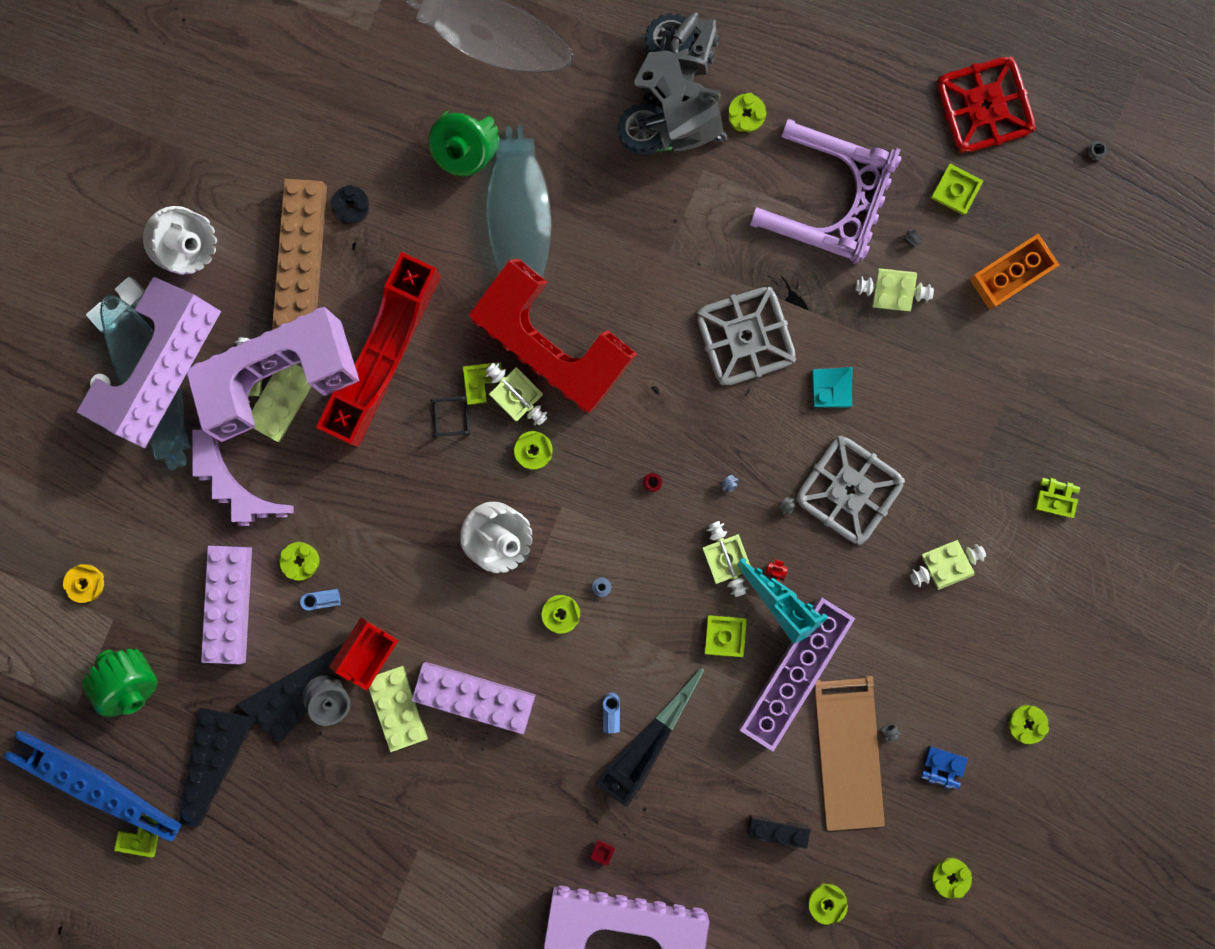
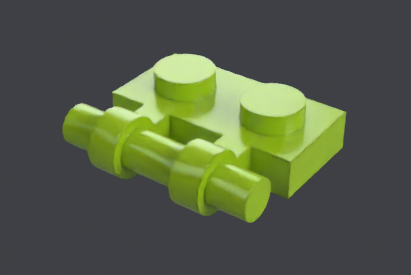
M1041 478L1040 485L1046 486L1047 490L1046 492L1038 491L1034 509L1074 518L1078 499L1071 498V494H1078L1080 487L1074 486L1070 482H1058L1054 478ZM1055 489L1063 490V496L1054 494Z

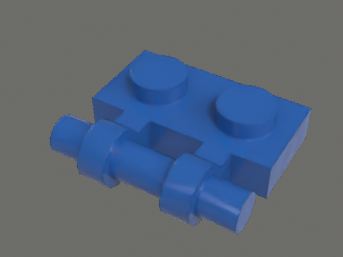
M929 746L924 765L931 767L930 772L922 771L921 778L928 780L932 784L944 785V788L947 789L954 788L959 790L961 783L954 781V776L963 777L968 758ZM938 769L948 772L946 778L937 775Z

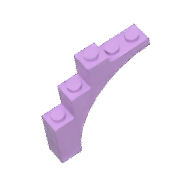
M193 430V476L199 477V480L202 481L211 480L212 477V499H217L218 503H230L231 499V522H238V526H249V522H255V514H257V518H268V514H276V517H288V514L293 513V506L264 501L239 485L223 462L218 447V440L202 430Z

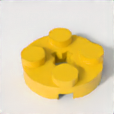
M80 564L66 573L63 587L68 594L67 596L75 602L87 603L94 601L103 591L104 575L92 565ZM85 578L88 586L82 589V585L79 582Z

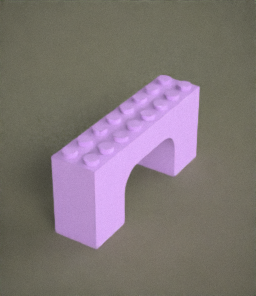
M156 277L152 278L135 308V311L154 321L155 324L154 335L130 378L118 387H113L96 378L77 410V413L143 448L146 447L221 313L220 310L194 294Z
M317 308L310 314L300 316L288 324H282L277 329L264 332L257 338L247 340L237 347L229 348L224 353L214 355L210 359L190 367L187 375L202 431L223 442L255 428V422L249 405L251 388L259 380L297 363H302L307 383L324 396L358 382L359 378L341 321L327 308Z
M558 886V888L554 887L544 949H584L588 937L601 929L649 936L657 940L662 949H705L709 919L707 912H704V909L701 908L690 910L678 904H674L671 907L666 906V903L655 901L653 904L647 903V900L641 898L629 900L623 895L610 897L604 892L592 894L586 889L574 891L570 890L567 886Z

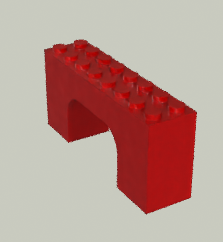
M519 258L509 260L468 316L472 318V322L476 326L486 329L487 334L491 338L501 341L502 346L506 350L517 354L518 360L532 366L533 372L539 376L543 375L549 385L554 388L558 387L564 397L569 400L573 399L578 403L577 407L580 410L591 412L601 403L638 354L609 330L599 335L582 358H573L565 354L532 326L529 319L530 307L548 284V281Z

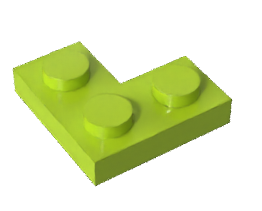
M501 362L494 363L495 365L499 363L498 368L502 370ZM492 363L463 367L468 405L487 403L485 384L491 383L493 378L491 376L485 377L487 374L485 370Z
M141 815V817L158 825V822L148 815ZM138 827L137 833L118 831L115 851L151 858L155 857L159 836Z

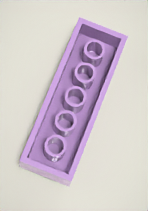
M208 546L201 660L203 663H246L252 547Z
M424 662L412 701L524 734L536 694Z

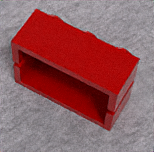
M360 617L329 667L338 675L368 690L399 640Z

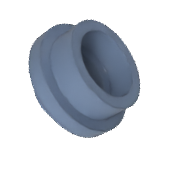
M733 475L728 476L720 483L721 489L728 492L733 491L738 487V478H735Z
M597 578L593 582L592 590L597 596H607L611 591V583L606 578ZM599 584H605L606 588L604 591L598 589Z

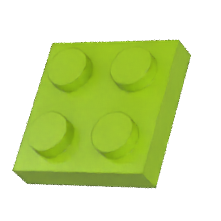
M949 164L931 199L965 216L983 180Z
M708 615L705 654L744 657L747 619Z

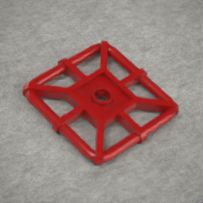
M1000 57L980 64L976 62L969 67L939 76L937 83L945 110L944 117L948 120L955 145L959 152H972L993 145L999 146L1003 142L1027 136L1035 131V119L1027 97L1029 93L1027 89L1025 90L1018 65L1013 57ZM1004 65L996 82L983 85L980 71ZM1010 67L1017 93L1004 96L1000 83ZM973 74L976 88L965 90L949 80ZM946 88L962 96L966 108L954 111ZM1020 99L1027 123L1011 115L1006 102ZM984 101L989 102V109H986V107H982L981 104H983ZM968 114L971 128L964 141H962L955 117ZM1007 120L1022 129L999 135L995 122ZM985 125L989 126L992 138L968 145L976 128Z

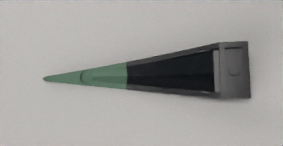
M703 668L693 676L655 720L606 767L596 782L600 788L623 806L628 807L636 793L642 788L704 672Z

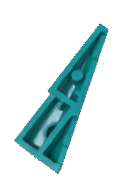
M742 558L739 560L737 566L793 644L807 638L828 618L826 614L820 615L812 609L813 605L810 603L806 605L797 599V594L774 578L770 580L764 576L761 569L751 567L746 563L747 559Z

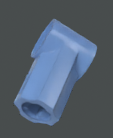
M333 589L304 594L300 604L305 610L341 605L339 590ZM308 596L315 599L313 607L306 605V598Z
M612 692L606 694L603 698V732L606 733L620 732V698ZM613 698L617 701V704L614 707H609L606 701Z

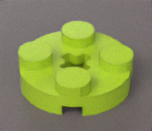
M752 93L737 96L731 102L728 110V120L731 126L740 132L752 133L758 130L766 116L764 103ZM744 109L750 110V111H751V113H750L751 117H748V116H745V117H744V116H743V113H744L743 110H744Z
M536 431L522 434L514 448L516 460L523 467L532 470L540 469L547 465L551 460L553 452L552 444L548 437ZM531 445H534L535 448H539V451L536 452L537 455L533 456L532 453H528V450L531 449Z
M295 542L283 549L280 557V567L283 573L288 578L298 581L312 577L320 562L317 551L304 542ZM297 556H300L302 559L304 558L305 562L302 563L301 567L295 564Z
M565 595L551 597L544 604L542 610L544 625L551 631L559 634L573 630L580 618L578 604L571 597ZM558 609H562V611L567 613L564 615L563 620L555 615L558 613Z
M1021 705L1012 711L1008 721V729L1016 740L1024 744H1035L1041 741L1049 732L1048 719L1041 709L1031 705ZM1028 719V721L1033 722L1031 729L1024 728L1025 720Z
M947 858L942 862H938L933 868L932 882L935 889L942 896L950 899L962 898L970 889L972 883L971 871L962 861L956 858ZM955 873L956 881L949 883L947 876Z
M820 884L811 892L808 899V908L813 918L825 925L841 921L848 910L844 892L833 884ZM830 899L833 906L825 909L823 902Z

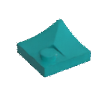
M853 367L813 369L811 371L813 408L852 407Z

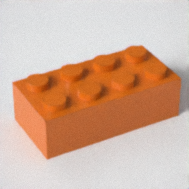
M1038 233L974 274L969 280L989 310L1058 267L1059 263Z

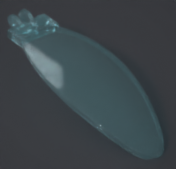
M519 125L517 128L519 139H511L512 128L511 126H506L507 140H499L496 152L497 161L491 175L487 197V223L493 255L499 273L509 260L519 258L541 277H544L551 237V214L546 184L535 159L534 138L523 139V127Z
M107 295L100 305V317L112 364L118 381L122 385L135 370L154 335V331L124 300L113 295ZM179 386L150 438L155 460L165 458L168 468L172 471L177 468V464L181 467L186 465V456L182 451L191 448L186 429H184V404L181 386Z

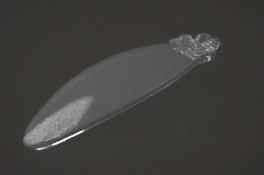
M414 0L407 1L409 6L419 10L416 17L417 21L435 28L456 48L488 65L511 71L536 73L559 71L570 66L573 62L572 50L559 34L538 18L509 3L500 0H423L422 4Z

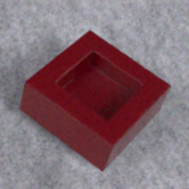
M598 839L590 859L608 866L616 847Z

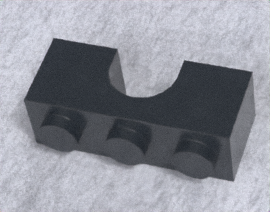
M751 815L747 834L752 839L807 849L811 829L808 825L792 822L780 823L770 818Z

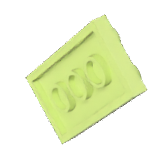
M294 364L274 373L252 410L256 426L254 429L279 443L312 387L307 383L303 368Z
M400 666L378 674L370 685L369 690L390 752L427 740L428 737L416 702L412 701L413 693L404 667Z

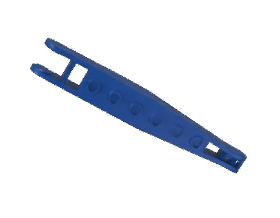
M22 731L15 733V737L18 740L34 747V750L29 760L13 752L5 753L4 758L89 805L152 832L165 840L174 841L181 827L179 822L166 816L107 774L28 733ZM43 752L44 754H43V756H42V758H41L39 764H38V765L35 764V762H36V760L38 759L40 753ZM142 812L157 821L158 825L140 817Z

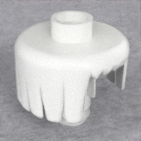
M180 206L166 207L154 213L146 223L143 232V244L149 258L159 267L180 275L193 274L196 270L200 271L204 268V265L209 264L212 260L210 255L215 254L216 251L212 244L217 243V238L212 235L215 233V230L206 217Z
M486 502L474 508L465 518L460 531V542L465 554L480 567L493 573H505L509 569H515L518 565L516 562L521 563L524 561V557L521 554L527 555L530 551L527 545L530 546L532 544V537L530 536L532 535L529 521L513 508L500 502Z

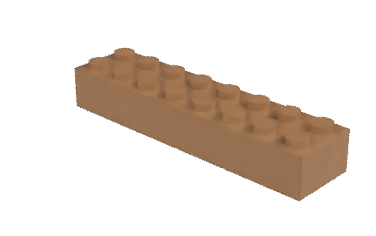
M284 180L272 330L279 328L282 324H288L300 316L310 314L317 309L327 186L323 181Z

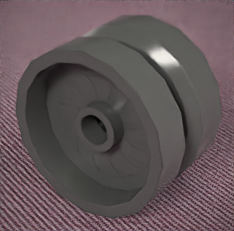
M329 675L318 676L305 686L302 693V701L311 720L318 725H334L342 721L350 709V698L341 681L336 677Z

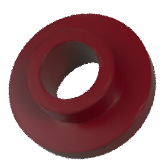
M649 473L644 477L643 486L649 492H656L662 486V479L656 473ZM654 479L656 485L650 486L649 480Z

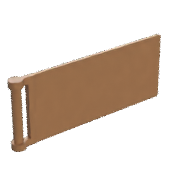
M873 676L822 682L817 680L814 685L826 829L828 831L883 827L885 825ZM867 686V691L822 695V689Z

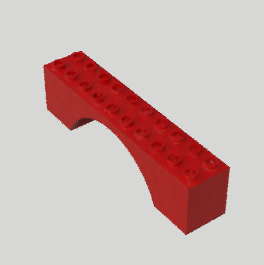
M400 253L384 286L382 302L371 333L354 364L359 381L332 393L316 428L356 447H360L442 277L437 268L406 253Z

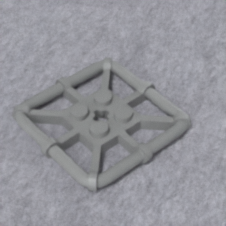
M763 287L739 295L733 294L730 295V298L706 305L697 310V322L705 343L704 349L705 352H708L714 374L720 385H732L754 377L760 378L763 374L795 363V349L787 328L788 322L784 319L773 288ZM764 295L755 313L746 316L742 315L739 302ZM769 297L778 323L764 327L760 313ZM733 305L737 319L725 322L708 312ZM705 319L723 327L727 339L713 344ZM780 328L788 353L770 345L766 332ZM743 331L751 333L749 341L741 338ZM729 345L733 358L723 375L715 349ZM769 350L783 357L784 360L760 367L755 353ZM750 355L754 370L728 377L737 359Z
M841 435L830 444L819 462L814 464V469L799 489L796 502L807 512L822 521L823 525L827 528L831 527L849 541L861 545L870 537L883 516L886 517L888 509L901 492L905 479L896 470L878 459L876 454H871L851 439ZM845 445L867 460L859 472L848 465ZM839 446L842 468L835 477L826 471L824 467ZM874 464L895 480L873 483L863 475L870 465ZM820 473L832 481L825 492L805 496ZM895 485L881 507L868 499L875 488ZM854 486L853 490L855 493L847 495L845 487ZM826 497L834 502L836 506L831 514L827 516L806 500ZM866 504L877 513L861 534L858 512ZM841 508L852 515L855 535L834 521Z

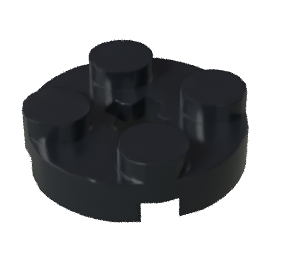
M347 185L337 190L332 197L330 203L332 212L344 224H358L369 214V198L358 187ZM348 201H354L355 203L353 205L355 206V208L346 209V203Z

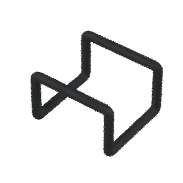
M465 396L434 398L430 400L433 403L435 433L433 437L470 435L469 411ZM463 400L466 431L439 433L436 402Z

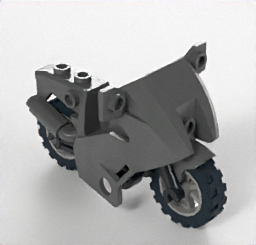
M694 11L688 14L687 17H682L678 13L676 15L667 13L665 16L663 14L658 16V19H653L651 25H648L646 29L645 43L648 55L634 81L635 86L642 89L645 103H640L637 106L634 104L629 110L627 108L623 116L619 117V123H617V132L622 146H625V149L628 152H633L634 155L642 154V156H647L648 153H656L658 149L663 148L665 151L670 143L674 152L693 149L711 140L714 142H727V134L723 132L721 114L717 102L720 99V91L706 89L693 81L696 75H706L709 64H713L715 56L713 49L718 47L719 44L716 20H701ZM645 73L653 74V76H647L642 79V76ZM636 123L638 127H632V125ZM630 132H637L634 137L630 135Z

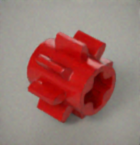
M775 559L774 563L768 562L765 576H768L770 580L774 578L778 582L779 580L784 581L788 567L783 566V561Z

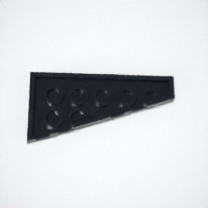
M343 644L237 705L250 717L257 718L256 722L275 740L281 743L308 713L302 701V693L305 686L318 676L329 675L337 679L340 677L329 666Z
M204 707L200 708L180 824L195 827L201 826L211 807L214 796L221 788L220 785L223 779L226 778L243 741L246 740L248 732L257 718Z

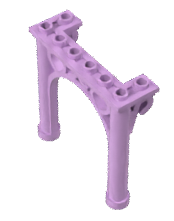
M788 119L782 134L783 138L839 157L850 167L856 183L854 203L849 213L841 221L825 228L811 227L758 207L755 209L750 226L756 228L759 226L847 257L850 261H853V264L857 265L860 260L863 261L869 251L870 246H867V243L870 242L873 232H870L872 225L877 223L879 214H876L878 207L881 208L884 203L885 197L882 195L884 190H888L892 180L889 179L890 173H894L900 163L901 156L898 155L901 149H892L890 153L875 147L869 150L796 124L795 121ZM854 161L868 166L859 171ZM866 171H871L875 175L874 183L870 186L865 185L861 179V175ZM875 188L869 203L865 199V192H862V190L871 191ZM867 211L863 225H861L859 219L855 217L859 212ZM848 222L854 223L857 227L853 237H847L844 234L843 225ZM838 229L840 239L826 233Z

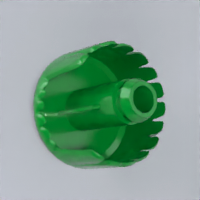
M447 110L434 122L428 136L430 153L434 161L443 170L452 175L471 176L476 174L486 166L498 150L500 138L497 135L499 132L497 125L492 126L494 119L491 116L478 121L469 115L456 112L448 113L449 110Z
M126 649L127 654L123 650H119L116 653L112 650L101 652L95 658V665L98 667V670L95 666H92L89 669L90 676L86 673L84 679H82V688L99 715L114 717L135 713L144 706L145 701L156 690L157 677L143 653L138 649H134V651Z

